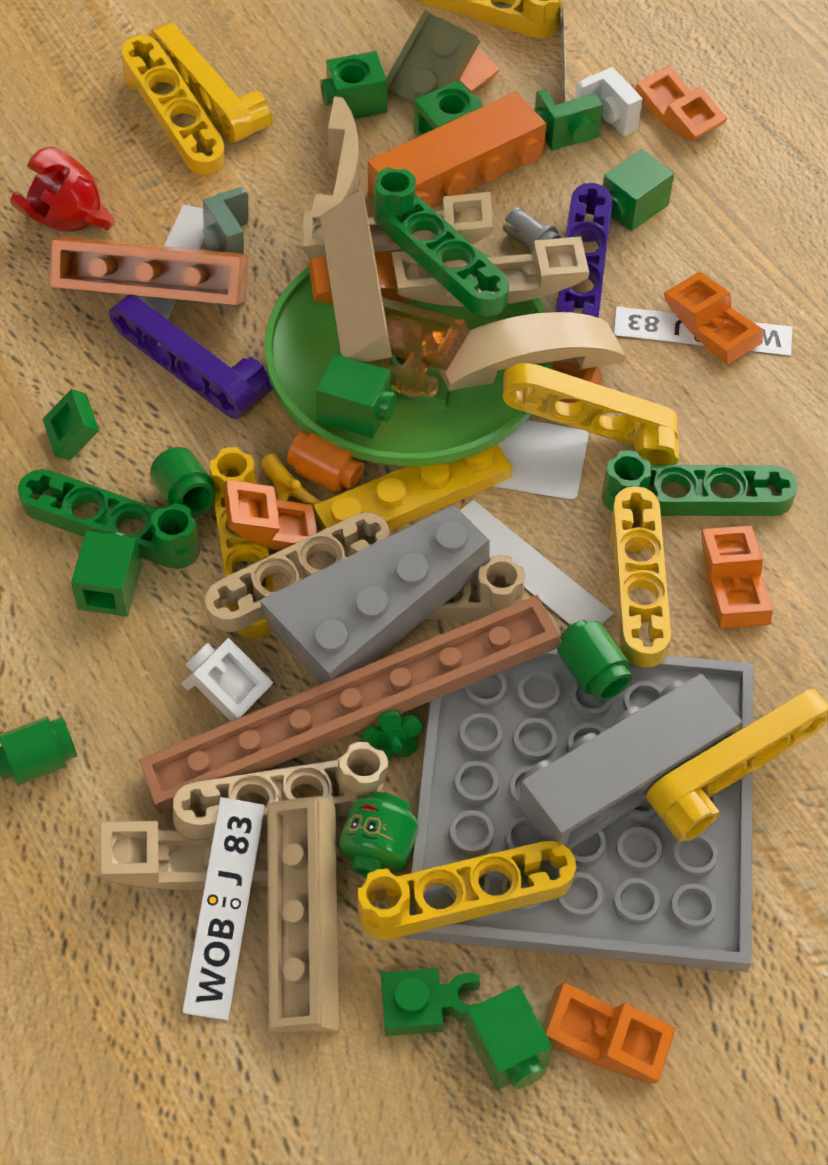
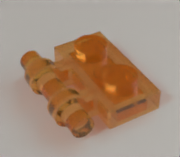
M382 298L392 355L404 358L406 361L402 368L388 364L391 358L364 363L391 370V386H395L401 394L415 397L418 394L428 397L435 396L438 391L439 381L437 378L425 375L429 366L447 371L469 334L465 320Z

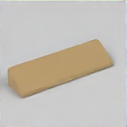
M362 190L352 194L320 215L341 356L361 362L391 358L392 352L365 197Z
M320 796L268 802V1032H335L339 1030L335 806Z

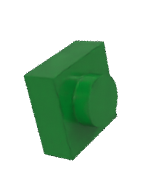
M70 389L43 418L54 456L66 460H71L99 431L87 394L74 389Z

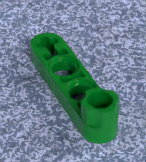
M391 167L379 171L376 174L373 197V218L377 226L475 315L490 317L500 314L506 309L509 295V280L506 275L415 194L416 178L413 173L405 168L397 170ZM420 230H427L436 234V237L429 241H422L413 237V234ZM450 258H459L468 265L461 269H452L445 266L443 262Z
M625 450L619 451L614 459L608 460L602 499L604 505L613 512L615 497L621 490L634 486L648 489L649 484H652V492L658 498L661 516H777L786 513L792 507L798 483L795 476L789 470L780 466L650 465V462L641 458L637 451ZM667 483H679L687 489L688 494L681 498H672L666 495L661 487ZM716 483H727L735 488L737 495L732 498H721L712 492L711 486ZM748 485H751L750 494H753L752 497L746 496ZM766 486H775L776 492L781 495H772L771 490L766 488Z
M45 469L33 470L26 474L19 482L18 495L22 508L33 519L83 537L86 531L100 533L107 531L119 532L118 527L123 521L132 518L139 519L145 523L144 528L137 534L126 536L137 537L141 558L168 568L179 569L193 564L199 557L200 543L197 524L192 518L191 509L183 504L173 503L167 508L157 509ZM47 489L51 491L52 496L43 493ZM34 493L41 495L38 500L34 499ZM58 502L62 503L61 509L59 508ZM83 503H95L100 507L99 512L91 518L82 519L73 515L76 507Z

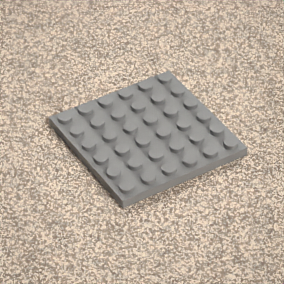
M554 649L430 701L417 816L419 830L414 844L411 873L545 841L519 806L521 784L525 774L541 761L550 760L552 763L566 755L570 747L584 735L595 733L597 736L613 726L615 720L629 708L638 706L642 709L654 702L665 687L677 680H682L685 683L702 673L743 721L740 730L753 723L754 663L667 655L663 662L655 667L643 668L630 663L628 670L632 674L633 679L628 687L617 696L599 702L593 694L587 695L557 654V649ZM753 772L709 798L720 811V815L704 833L689 842L685 840L679 843L647 801L570 849L575 857L576 871L572 887L565 895L557 899L407 935L405 938L748 972L751 966ZM547 860L541 862L539 872H546L550 880L558 879L560 868H553L550 861ZM520 865L518 868L521 873V888H527L528 875L523 876L524 866ZM498 871L487 872L479 879L481 889L493 896L502 895L511 887L508 877ZM440 884L429 887L424 892L423 898L430 907L445 909L455 902L456 895L448 886ZM410 892L411 916L417 915L414 908V892Z

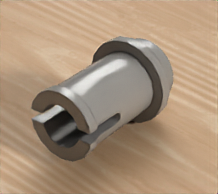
M521 207L511 210L504 220L507 223L503 224V231L529 247L530 254H533L534 240L561 238L555 226L552 224L545 226L526 213Z

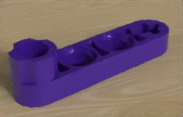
M585 183L573 191L566 230V238L581 237L582 242L595 241L598 245L596 251L585 253L589 269L588 279L593 283L594 287L586 293L576 292L571 287L559 291L556 312L573 313L574 307L583 308L582 314L599 318L612 209L611 194L600 184ZM585 214L593 215V222L584 221Z
M127 295L109 310V316L114 327L126 340L232 419L241 417L273 390L268 374L258 360L250 356L248 359L242 358L233 367L228 366L134 295Z

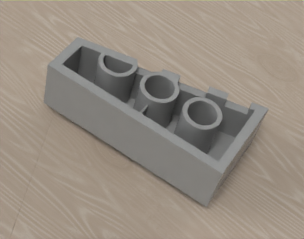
M452 505L261 599L260 604L264 618L267 621L268 627L323 684L376 662L476 578L480 566H484L490 561V540L455 505Z

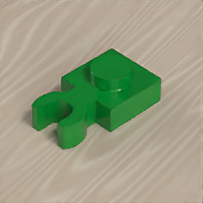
M438 968L380 972L385 1036L443 1032V1015H452L458 1021L465 1022L466 1010L476 1005L463 1003L459 999V995L464 991L479 990L480 975L462 973L454 977L450 983L440 984Z

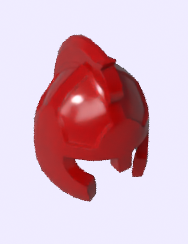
M52 146L38 150L31 157L27 166L32 171L37 172L31 183L26 198L16 192L12 194L10 203L16 210L44 226L64 232L79 230L88 225L100 227L108 231L114 226L115 220L113 216L102 205L101 194L96 180L76 159L59 148Z

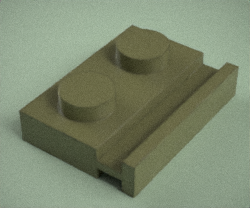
M424 10L386 77L387 92L395 94L404 101L414 105L415 99L459 80L481 41L476 35Z

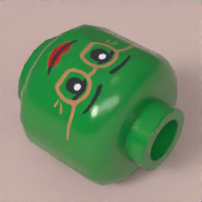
M374 791L370 792L369 797L357 799L352 803L338 841V847L341 853L352 861L350 869L354 873L367 878L368 873L377 869H389L391 873L400 872L408 863L419 830V823L410 812L411 806L408 802L389 793Z

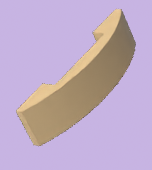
M334 97L328 124L329 160L339 161L333 195L315 194L311 211L331 209L352 194L358 192L357 128L354 117L343 97ZM309 254V259L317 257Z
M490 192L443 197L444 210L435 211L471 244L493 234ZM329 209L303 212V248L305 253L317 257L326 256L320 215ZM368 218L374 252L392 253L404 251L377 226L374 218ZM420 230L415 232L413 237L418 240L429 241L434 239L436 234L431 231Z
M581 237L534 240L533 254L487 257L509 280L507 304L556 293L574 286L589 277V269ZM405 251L392 252L398 295L430 304L465 307ZM464 260L443 262L445 266L452 269H461L468 265Z
M569 312L528 314L492 322L445 341L433 348L431 354L449 391L494 384L498 370L507 369L518 363L540 364L575 358L580 369L623 363L626 357L606 321L586 314Z
M158 821L101 822L100 879L148 888L204 891L213 838L190 839L181 835L177 830L158 831ZM267 829L260 830L251 889L268 887Z

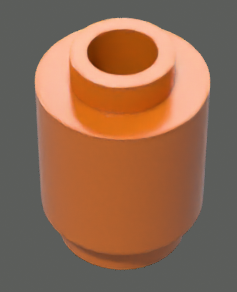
M304 429L295 437L287 456V463L295 468L297 475L336 494L343 493L347 488L353 489L360 481L364 471V463L360 461L361 459L352 457V452L322 439L313 432L309 434Z

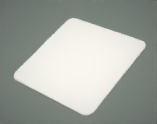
M527 420L518 430L498 443L499 448L512 466V478L493 486L569 500L575 499L578 496L589 437L588 432L578 428Z

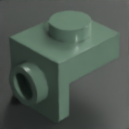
M244 187L222 192L204 199L203 236L210 251L244 254V231L241 226L248 223V193Z

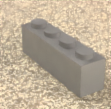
M702 673L685 683L682 680H677L665 687L657 699L644 708L640 709L638 706H634L623 712L615 720L612 727L596 736L595 733H589L578 739L570 747L568 753L551 763L550 760H544L533 766L522 780L519 806L545 841H555L559 845L564 844L567 848L571 849L647 802L646 794L648 790L660 778L738 732L743 721Z

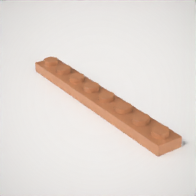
M535 595L139 759L154 803L159 813L162 814L173 809V799L177 791L184 785L265 771L363 730L370 725H375L378 723V716L383 712L396 710L401 714L557 649L560 644V635L538 595Z

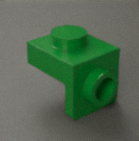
M546 89L536 92L535 109L533 110L546 122L545 141L551 151L599 137L603 104L596 93L555 105Z

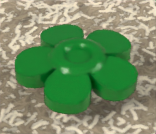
M389 710L378 716L379 726L370 725L362 731L361 742H368L374 749L383 750L388 761H390L394 753H397L400 757H408L416 751L418 744L414 736L421 732L422 724L418 717L414 715H407L401 718L398 711Z

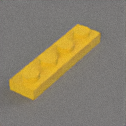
M497 444L478 454L453 462L427 466H406L313 505L315 520L321 530H324L353 515L368 512L381 516L387 522L389 529L392 530L512 478V466Z

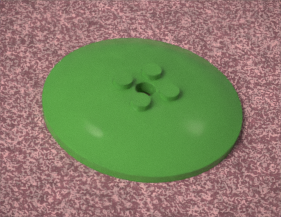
M480 251L486 258H487V257H492V256H490V255H488V254H486V253ZM450 258V259H447V260H445V261L462 260V259H459V258ZM309 267L304 269L285 288L275 303L269 317L265 333V360L269 381L278 401L295 423L309 434L313 432L322 439L352 452V457L393 466H427L457 461L485 451L505 440L532 415L514 409L503 401V374L506 369L497 371L494 384L449 391L431 354L436 346L477 327L511 317L546 313L539 298L507 304L506 309L500 314L490 317L475 315L466 307L430 304L412 299L409 304L382 299L392 357L364 363L391 370V392H395L397 398L390 420L388 422L381 421L374 438L317 422L316 389L334 354L341 355L334 305L314 301ZM403 357H415L421 362L415 366H404L398 361ZM553 361L536 365L552 369Z

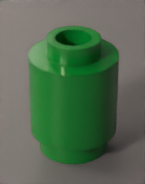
M183 447L170 448L159 454L153 461L150 468L151 481L169 506L173 503L183 504L191 509L192 517L200 516L210 509L215 499L214 482L190 450Z
M580 620L563 631L560 636L561 643L557 648V654L587 695L593 694L597 701L603 702L617 696L628 687L633 679L632 674L628 670L630 662L601 622Z
M46 716L0 734V774L3 780L13 776L17 786L67 767L65 761L78 757L62 716L51 721Z

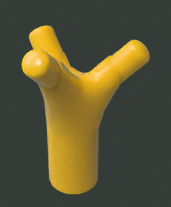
M268 454L262 459L261 467L274 483L277 500L288 501L289 497H294L305 504L315 505L322 502L303 488L299 480H295L276 454Z

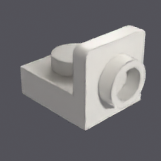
M613 67L595 75H590L577 83L575 99L596 93L603 104V119L607 123L612 124L623 137L638 131L643 98Z
M227 638L215 649L209 643H206L185 664L192 672L180 683L187 691L196 686L230 721L240 718L273 684L262 670L230 638Z

